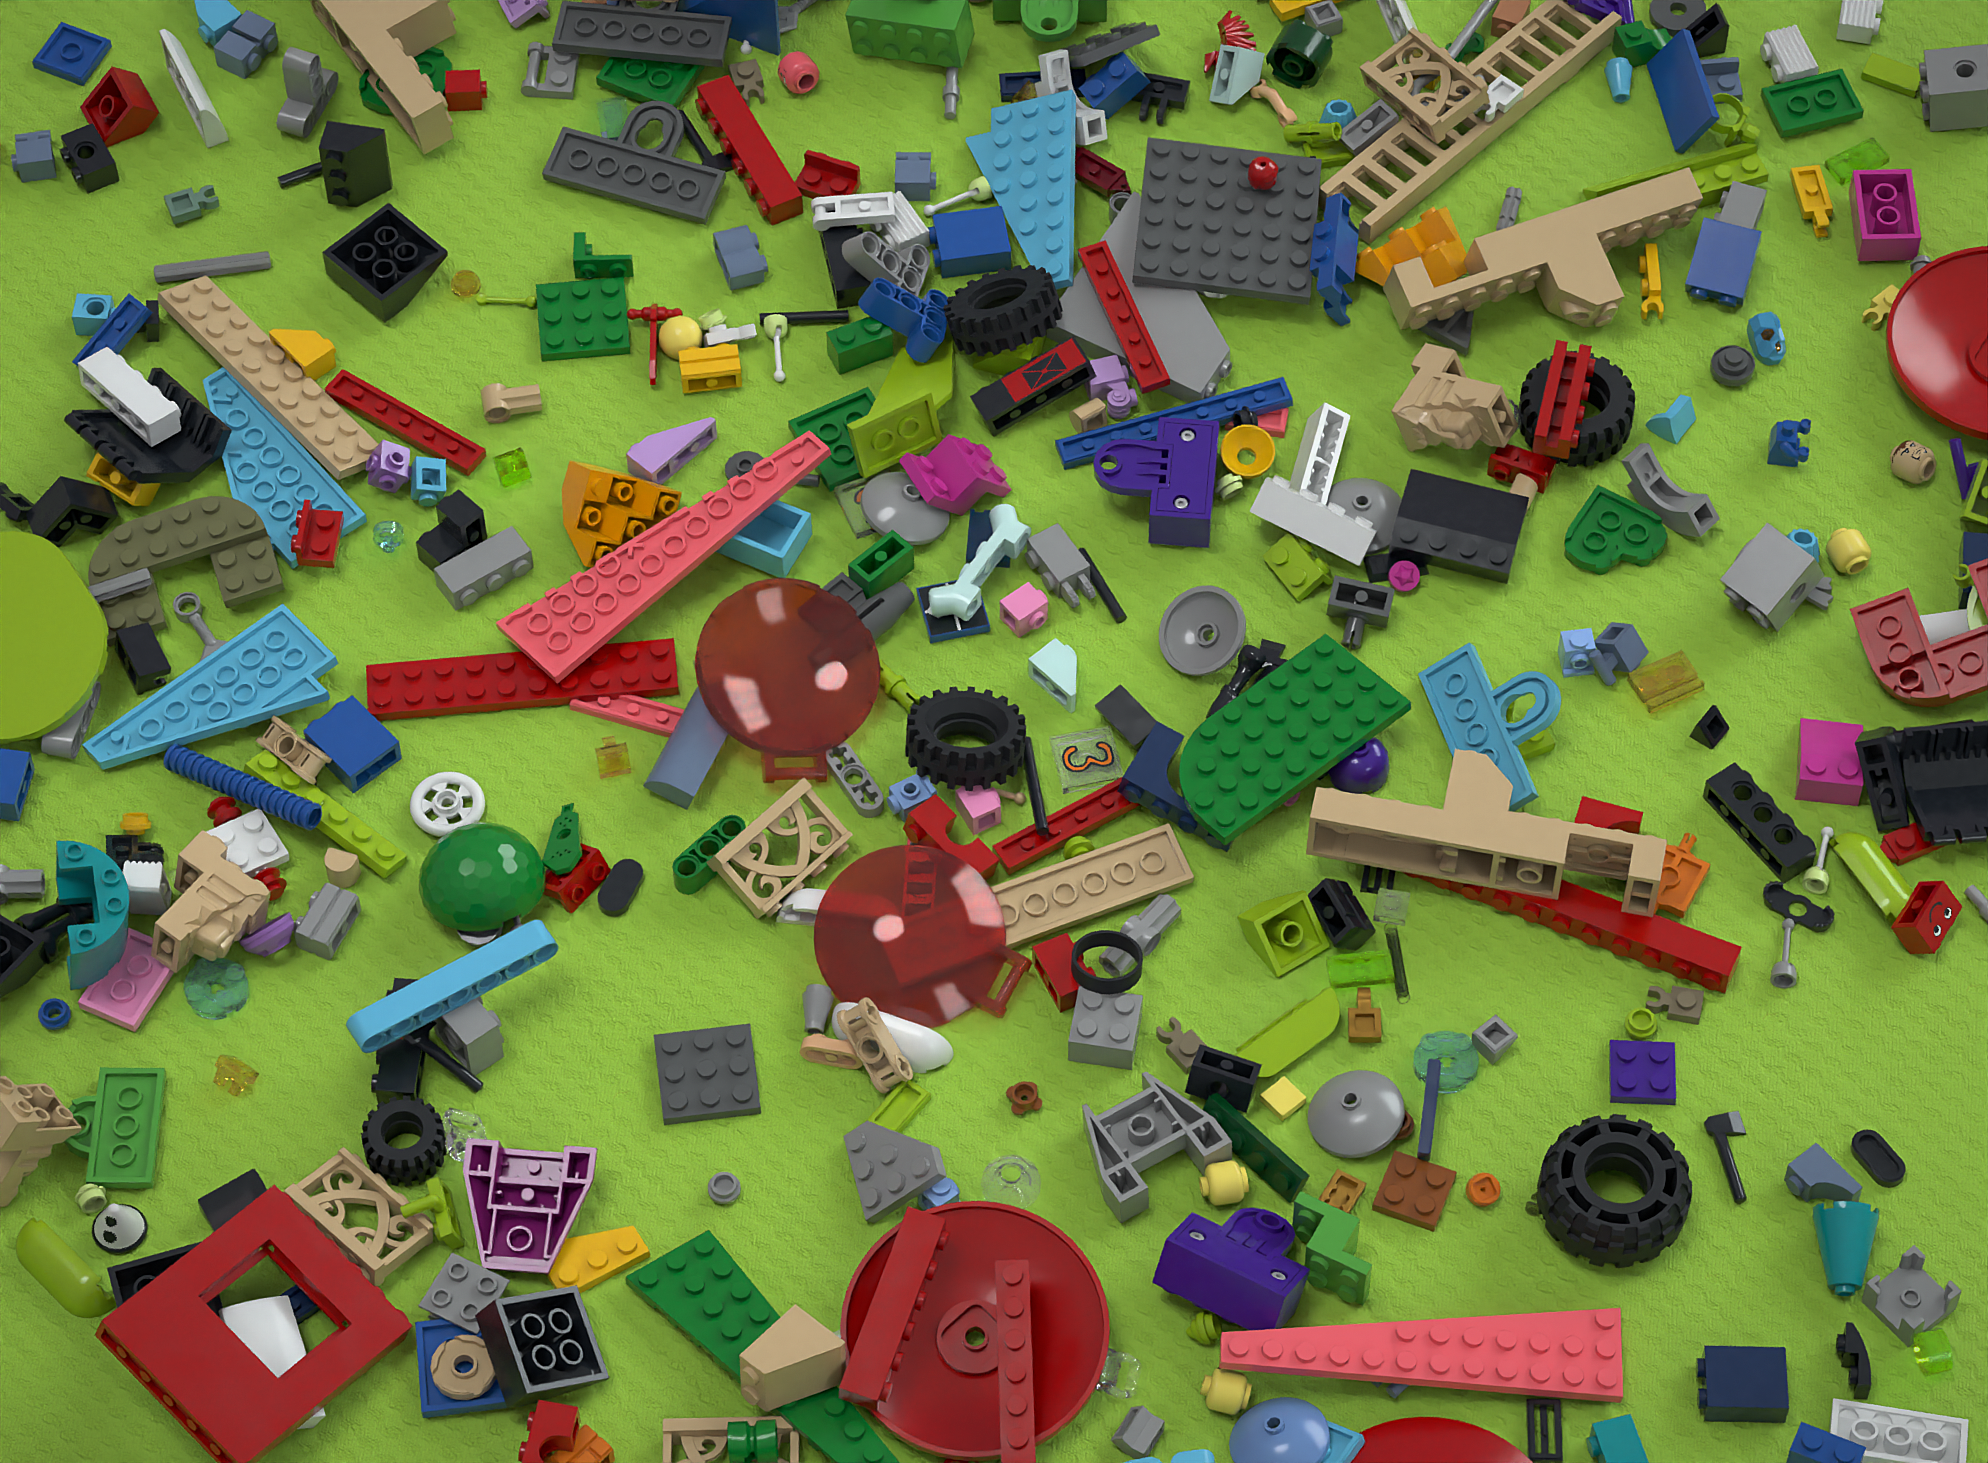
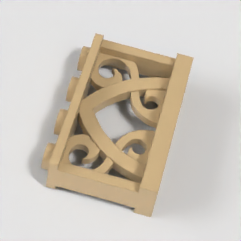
M1413 27L1408 31V35L1372 62L1366 61L1359 68L1367 88L1433 142L1438 144L1446 138L1445 133L1480 106H1486L1490 103L1487 93L1489 88L1480 76L1475 77L1472 75L1464 63H1457L1444 47H1437L1426 33L1421 34ZM1414 50L1422 55L1420 58H1414L1413 54H1411L1409 57L1410 63H1403V59ZM1422 74L1441 75L1439 94L1425 92L1414 96L1410 95L1414 87L1412 76ZM1406 77L1407 84L1402 87L1399 86L1398 83H1404L1403 78ZM1460 89H1464L1469 93L1460 102L1450 100V98L1461 99L1464 97L1463 94L1457 93ZM1425 100H1429V105L1424 106L1421 103ZM1446 107L1450 108L1446 113L1443 114Z
M804 777L706 862L714 872L717 871L754 913L753 915L756 919L764 914L771 917L782 907V903L779 900L786 894L790 895L805 887L806 885L802 880L809 874L814 878L828 866L824 860L831 854L835 858L842 854L849 847L846 841L853 836L851 831L843 826L811 789V784ZM799 798L817 816L816 818L807 821L803 807L798 800ZM784 817L789 822L788 826L795 823V827L783 829L779 821ZM813 825L825 826L831 834L829 844L826 846L818 845L817 837L824 834L818 831L810 833L809 827ZM766 828L774 835L781 837L797 834L798 848L794 865L775 866L764 863L768 855V841L762 832L763 829ZM751 844H756L761 849L757 861L753 860L757 853L753 854L749 850ZM810 852L820 855L807 866ZM728 860L749 872L745 882L729 865ZM755 875L762 876L759 880L760 890H763L764 884L772 886L773 891L769 897L760 898L753 892L752 881ZM795 877L784 888H782V884L779 878Z
M344 1147L338 1151V1154L297 1185L293 1183L284 1190L292 1198L294 1205L304 1215L313 1219L317 1228L325 1237L333 1240L339 1247L340 1252L350 1262L359 1266L363 1275L373 1286L378 1287L381 1285L386 1276L422 1248L428 1247L433 1243V1224L430 1218L424 1213H418L405 1219L401 1213L400 1206L409 1203L407 1198L403 1194L392 1190L380 1174H374L365 1166L358 1155L351 1154ZM338 1173H343L352 1181V1183L346 1184L340 1178L338 1183L339 1190H333L330 1185V1180ZM323 1185L324 1193L309 1197L310 1194ZM358 1203L375 1206L378 1214L377 1231L367 1227L345 1229L342 1226L345 1219L343 1204ZM332 1205H335L338 1211V1214L334 1217H332L330 1214L326 1212H333ZM400 1225L413 1234L408 1240L402 1242L388 1238V1235L395 1238L404 1236L405 1232L397 1230V1227ZM366 1236V1242L363 1244L356 1237ZM385 1246L393 1249L382 1260L379 1258Z
M781 1416L663 1419V1463H672L673 1445H682L687 1459L677 1463L711 1462L723 1453L728 1444V1422L747 1421L750 1426H754L757 1420L776 1419L778 1450L781 1443H790V1462L778 1457V1463H799L800 1433L796 1429L793 1431V1427ZM703 1444H715L716 1447L713 1451L700 1455L707 1452V1449L703 1448Z

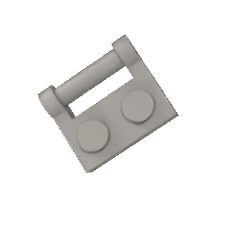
M539 42L530 43L527 51L529 56L526 79L522 82L521 93L528 97L573 100L580 53L553 51L552 46H544ZM540 60H548L544 84L537 83Z

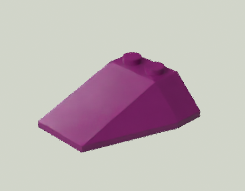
M467 1138L463 1174L483 1268L494 1271L549 1275L594 1182L597 1148L564 1145V1152L503 1148L499 1140Z

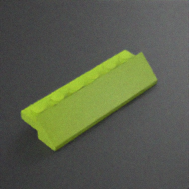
M1740 143L1583 189V194L1588 201L1689 167L1703 196L1698 208L1719 203L1723 192H1729L1733 181L1753 186L1767 182L1769 173L1757 154L1758 145Z

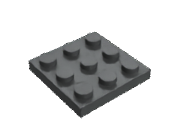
M1145 21L1137 24L1136 22L1127 25L1126 23L1111 28V33L1103 35L1100 33L1086 38V44H1072L1061 49L1068 50L1070 67L1086 66L1159 36L1160 32L1157 24L1146 25Z
M750 1023L654 1035L664 1125L761 1114Z

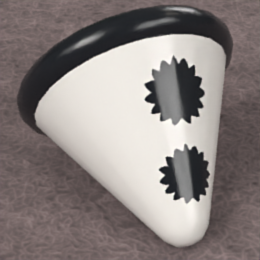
M110 1204L96 1216L92 1224V1237L96 1245L102 1250L113 1254H123L136 1249L143 1242L148 1231L147 1220L143 1213L137 1208L126 1204Z

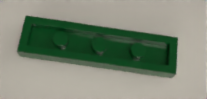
M1215 1093L1209 1096L1202 1110L1214 1117L1232 1141V1152L1289 1203L1295 1201L1310 1175L1220 1094Z

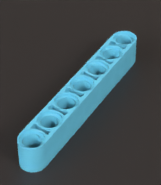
M541 920L530 921L356 1012L348 1019L346 1027L362 1052H374L544 963L557 953L559 946Z

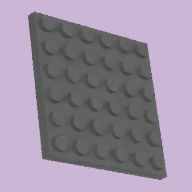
M1148 137L1132 283L1309 305L1312 273L1309 270L1314 224L1317 222L1322 159ZM1256 157H1268L1279 167L1276 183L1268 190L1254 189L1249 183L1248 168Z

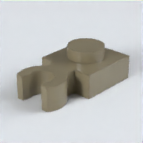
M752 59L728 65L731 80L739 93L742 92V98L747 106L750 107V97L759 98L760 104H763L764 91L762 88L764 83L757 60Z
M1649 986L1647 996L1657 998L1659 1001H1647L1645 1008L1649 1009L1652 1013H1659L1662 1010L1668 1011V1020L1699 1025L1704 991L1672 986L1671 993H1666L1658 986Z
M1171 1017L1169 1019V1026L1173 1031L1165 1032L1158 1026L1156 1028V1036L1162 1043L1169 1044L1166 1046L1167 1055L1187 1075L1190 1073L1200 1044L1207 1045L1192 1029L1184 1034L1181 1031L1180 1022L1176 1018Z

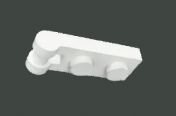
M893 192L817 197L811 201V210L815 214L812 219L813 228L818 231H825L833 226L895 222Z

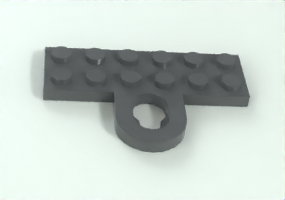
M562 0L552 47L553 51L723 67L732 19L728 16L677 12L680 0L670 3L662 1L659 6L649 9L637 5L636 0H620L619 6Z
M649 101L634 108L629 114L617 141L563 126L542 172L543 180L706 225L721 191L726 174L725 171L675 157L684 136L683 119L677 108L663 101ZM650 121H660L663 124V141L661 144L652 149L639 147L636 141L640 131L646 128Z

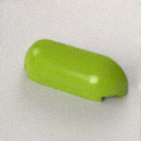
M1846 832L1829 840L1828 843L1889 923L1893 925L1913 892L1909 884L1877 843L1867 835L1858 832Z
M1332 987L1322 989L1321 993L1308 1001L1307 998L1302 1000L1236 1048L1237 1053L1233 1055L1262 1064L1259 1077H1269L1278 1073L1330 1035L1335 1029L1339 1020L1340 1007Z
M33 1217L24 1224L16 1240L17 1258L21 1265L66 1311L77 1317L94 1318L108 1313L117 1306L113 1296H109L97 1284L101 1281L97 1274L43 1220L40 1219L37 1222Z

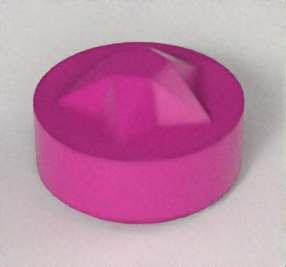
M1399 561L1388 572L1390 586L1399 592L1412 590L1420 579L1418 568L1410 561Z

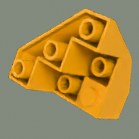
M1445 206L1438 210L1432 207L1420 215L1422 221L1406 230L1400 227L1389 234L1388 238L1390 241L1374 250L1369 246L1358 253L1356 256L1358 261L1356 262L1355 272L1384 286L1393 265L1421 257L1435 288L1456 281L1467 273L1463 262L1467 254L1447 207Z
M570 460L562 486L563 525L583 565L592 568L600 558L616 551L618 547L677 512L682 492L626 473Z

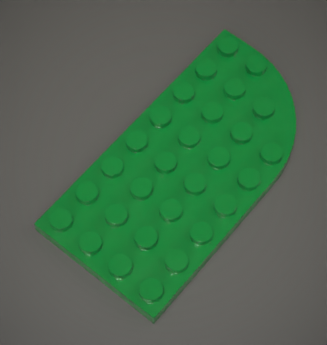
M1325 633L1215 712L1193 732L1183 749L1179 765L1180 789L1185 805L1191 815L1204 829L1223 845H1227L1411 710V701Z

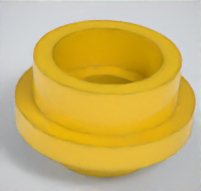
M143 812L123 814V821L120 822V828L126 830L128 835L145 834V829L152 827L151 821L148 820V814Z

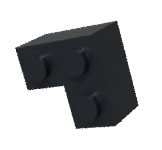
M60 476L26 513L32 533L47 539L56 547H61L76 529L102 534L119 516L108 489Z
M459 489L452 495L444 497L439 505L436 506L439 525L431 531L423 533L419 540L416 541L419 560L432 572H434V568L487 540L483 509Z

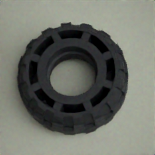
M1612 1114L1609 1119H1601V1116L1598 1115L1582 1120L1580 1126L1575 1124L1572 1127H1568L1559 1134L1557 1141L1550 1145L1544 1157L1537 1184L1539 1214L1543 1215V1219L1546 1221L1545 1228L1555 1241L1561 1240L1564 1243L1563 1248L1574 1257L1578 1258L1579 1255L1590 1259L1589 1264L1603 1267L1604 1263L1615 1264L1616 1268L1633 1266L1636 1261L1644 1263L1658 1257L1661 1250H1664L1666 1246L1670 1248L1678 1238L1686 1221L1692 1197V1180L1689 1179L1688 1175L1689 1166L1684 1155L1680 1151H1675L1673 1140L1664 1132L1658 1134L1652 1130L1653 1126L1651 1123L1639 1119L1638 1122L1626 1120V1115ZM1602 1170L1620 1171L1634 1178L1642 1187L1645 1196L1631 1203L1610 1202L1594 1193L1589 1187L1586 1178Z

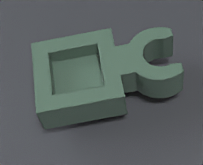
M213 185L204 186L197 193H194L191 187L164 196L166 207L174 224L202 216L201 209L203 208L212 210L220 206L217 196L208 198L215 195Z

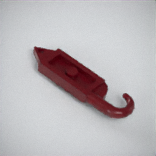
M1075 145V179L1107 197L1119 192L1132 194L1124 170L1084 147L1079 148Z

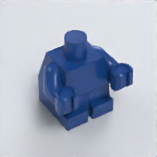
M1802 419L1801 422L1784 420L1783 422H1777L1770 431L1767 464L1798 467V460L1806 462L1809 456V448L1805 446L1799 448L1800 438H1798V433L1807 435L1810 432L1811 420Z

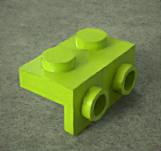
M1288 532L1262 557L1293 596L1301 602L1322 582L1331 585L1333 579L1328 574L1331 569L1320 557L1315 558L1312 555L1311 551L1314 548L1308 540L1301 537L1297 538Z

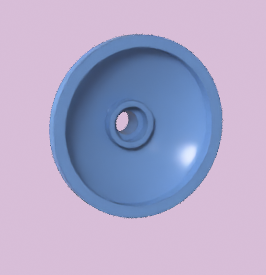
M1292 1397L1273 1398L1253 1406L1239 1418L1230 1435L1229 1450L1234 1463H1321L1329 1448L1330 1430L1322 1412L1311 1403Z

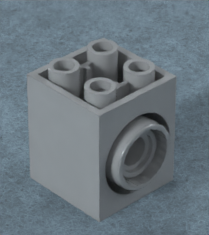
M1988 44L1924 50V62L1919 63L1920 80L1925 81H1919L1920 97L1923 98V102H1927L1922 103L1923 121L1929 120L1930 132L1988 126Z
M1766 523L1757 536L1742 548L1734 563L1720 581L1726 588L1723 592L1730 598L1729 601L1742 612L1747 608V611L1753 615L1752 619L1761 627L1767 629L1771 626L1778 632L1824 577V573L1813 556L1769 523Z

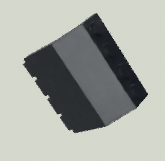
M152 368L147 382L152 386L158 387L166 399L177 404L181 412V417H179L181 431L153 447L109 409L72 410L71 413L66 415L64 422L71 429L80 434L81 438L97 450L112 466H115L129 481H136L139 484L190 482L222 456L232 432L225 423L162 368Z
M1988 721L1904 728L1899 753L1906 802L1923 841H1930L1932 846L1955 845L1956 838L1960 844L1986 842L1988 836Z

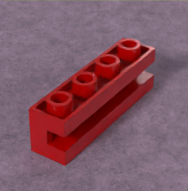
M1556 340L1534 434L1532 453L1568 459L1571 447L1577 448L1580 430H1575V426L1583 422L1585 406H1580L1581 400L1587 401L1590 383L1586 382V377H1593L1596 359L1590 358L1592 346L1580 344L1578 353L1567 351L1568 342Z

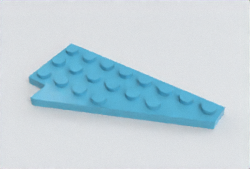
M1072 89L991 108V132L966 137V143L987 179L999 206H1002L1003 213L1030 265H1035L1036 270L1043 267L1046 273L1050 272L1056 289L1073 286L1076 95Z
M224 367L202 380L210 411L232 430L222 454L232 498L247 504L257 512L268 532L273 550H276L292 569L297 567L298 563L296 553L291 552V539L293 535L298 533L296 515L298 510H302L304 499L311 500L313 509L343 511L344 522L340 538L367 522L366 514L292 434Z
M281 604L82 745L85 752L104 770L168 750L174 744L182 746L237 728H246L253 723L272 718L273 715L279 716L329 700L328 691L316 679L335 667L338 661L336 656L284 604Z

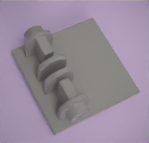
M451 1253L418 1306L430 1312L428 1316L430 1320L445 1319L477 1335L480 1328L475 1315L493 1300L500 1299L510 1280L459 1255Z

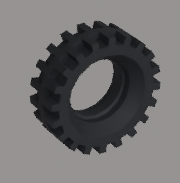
M1021 265L1014 266L1012 270L1001 268L998 269V273L991 275L985 273L977 281L970 280L967 282V287L958 288L954 291L956 296L948 297V305H944L943 308L958 350L960 352L965 350L967 355L977 352L978 356H984L987 352L998 355L1002 350L1010 349L1011 352L1017 350L1016 346L1033 343L1032 339L1037 336L1044 337L1047 335V329H1054L1057 326L1056 320H1061V312L1063 311L1050 272L1046 273L1043 267L1036 270L1035 265H1029L1025 269H1022Z
M957 686L950 687L947 693H942L939 689L933 691L932 698H928L925 695L919 698V705L913 704L910 714L907 716L905 756L909 757L908 764L911 768L917 767V775L921 778L929 775L931 777L930 783L937 785L940 781L947 783V789L954 790L955 786L959 785L965 786L966 791H973V786L981 785L985 790L990 789L991 782L994 781L1002 785L1006 783L1007 775L1014 777L1017 774L1018 767L1023 765L1027 726L1025 725L1026 718L1024 714L1019 715V707L1016 704L1008 706L1007 697L1003 695L999 698L993 697V691L986 689L984 693L975 692V687L968 686L967 691H958ZM954 735H971L984 739L990 744L968 748L953 746L940 740Z

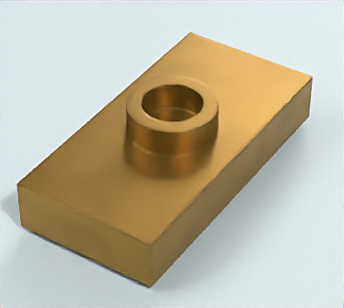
M1337 1169L1320 1195L1319 1200L1350 1214L1364 1192L1367 1183Z

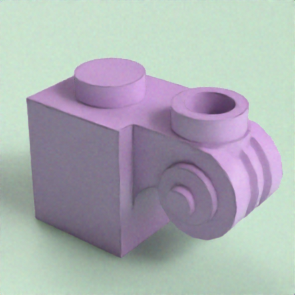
M1117 355L1090 360L1097 377L1084 384L1089 400L1091 401L1094 398H1099L1101 401L1107 400V413L1109 416L1116 419L1126 417L1130 412V408L1138 405L1135 389H1128L1126 384L1129 382L1126 365L1121 366Z

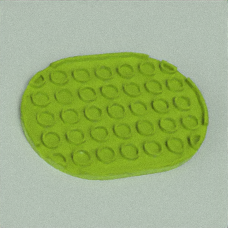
M19 531L0 532V744H11L13 741L23 739L33 740L55 730L69 720L92 695L91 689L96 683L98 676L103 674L108 657L106 648L109 630L104 612L73 564L58 547L47 539L35 534Z

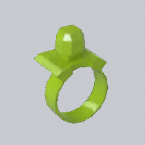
M1727 93L1712 95L1714 102L1730 104L1739 114L1734 125H1723L1715 122L1710 127L1711 130L1720 134H1728L1724 142L1725 147L1731 146L1736 136L1741 137L1740 139L1745 142L1754 143L1760 130L1751 123H1745L1750 112V106L1744 107L1736 97Z

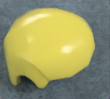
M679 315L669 318L659 330V346L670 358L679 360L678 351L685 350L691 346L702 347V330L698 323L690 317Z

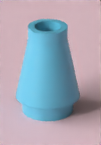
M1626 58L1610 59L1604 69L1613 101L1618 103L1626 102L1630 99L1633 67Z

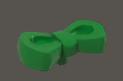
M1474 32L1455 58V61L1457 63L1462 62L1464 55L1470 52L1481 54L1484 50L1482 36ZM1448 43L1445 49L1448 50L1452 43Z

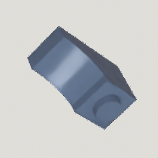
M1817 1143L1788 1164L1784 1178L1788 1189L1794 1195H1799L1806 1202L1815 1198L1859 1202L1863 1188Z

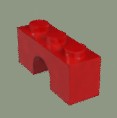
M935 794L908 813L903 830L912 843L917 844L927 854L930 862L939 866L948 876L950 882L967 895L994 875L1000 859L979 838L967 845H958L949 840L947 834L951 832L957 815Z
M538 1400L536 1411H530L528 1416L527 1431L530 1433L527 1442L522 1441L520 1445L518 1461L521 1463H544L543 1459L552 1451L563 1450L573 1452L581 1423L579 1408Z

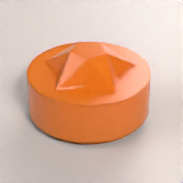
M1476 1174L1466 1184L1467 1198L1476 1206H1488L1498 1199L1500 1184L1492 1174Z

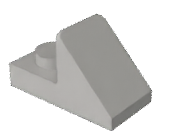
M1380 99L1342 129V136L1339 141L1354 156H1358L1397 124L1399 115Z

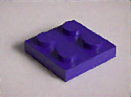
M1610 1040V1103L1675 1105V1042Z

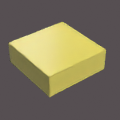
M1283 1076L1260 1094V1101L1283 1121L1306 1103V1096Z

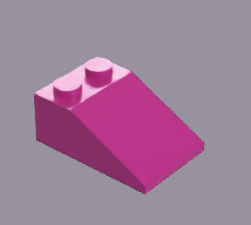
M1800 718L1795 800L1858 806L1863 787V772L1855 741L1860 733L1863 732V725Z

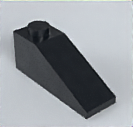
M1892 726L1861 732L1855 741V746L1878 832L1909 826L1910 821L1900 756Z

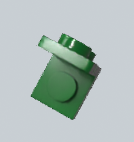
M574 232L573 264L575 278H625L634 276L632 255H593L592 244H587L586 232Z

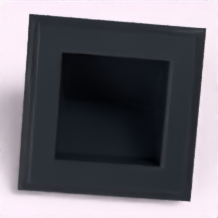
M1712 705L1696 724L1689 737L1709 749H1714L1730 727L1717 706Z

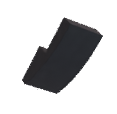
M1846 1322L1843 1334H1837L1836 1354H1841V1367L1849 1368L1848 1385L1854 1386V1399L1867 1400L1871 1388V1368L1868 1353L1863 1339L1853 1322Z

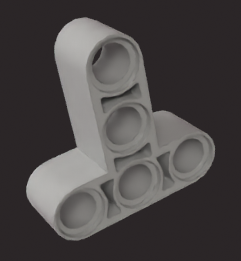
M289 47L282 63L288 98L278 114L277 129L307 138L333 96L339 77L338 72L321 67L319 55Z
M870 231L844 241L842 244L844 259L871 283L877 277L883 278L918 297L930 264V255L923 245L915 244L896 252Z

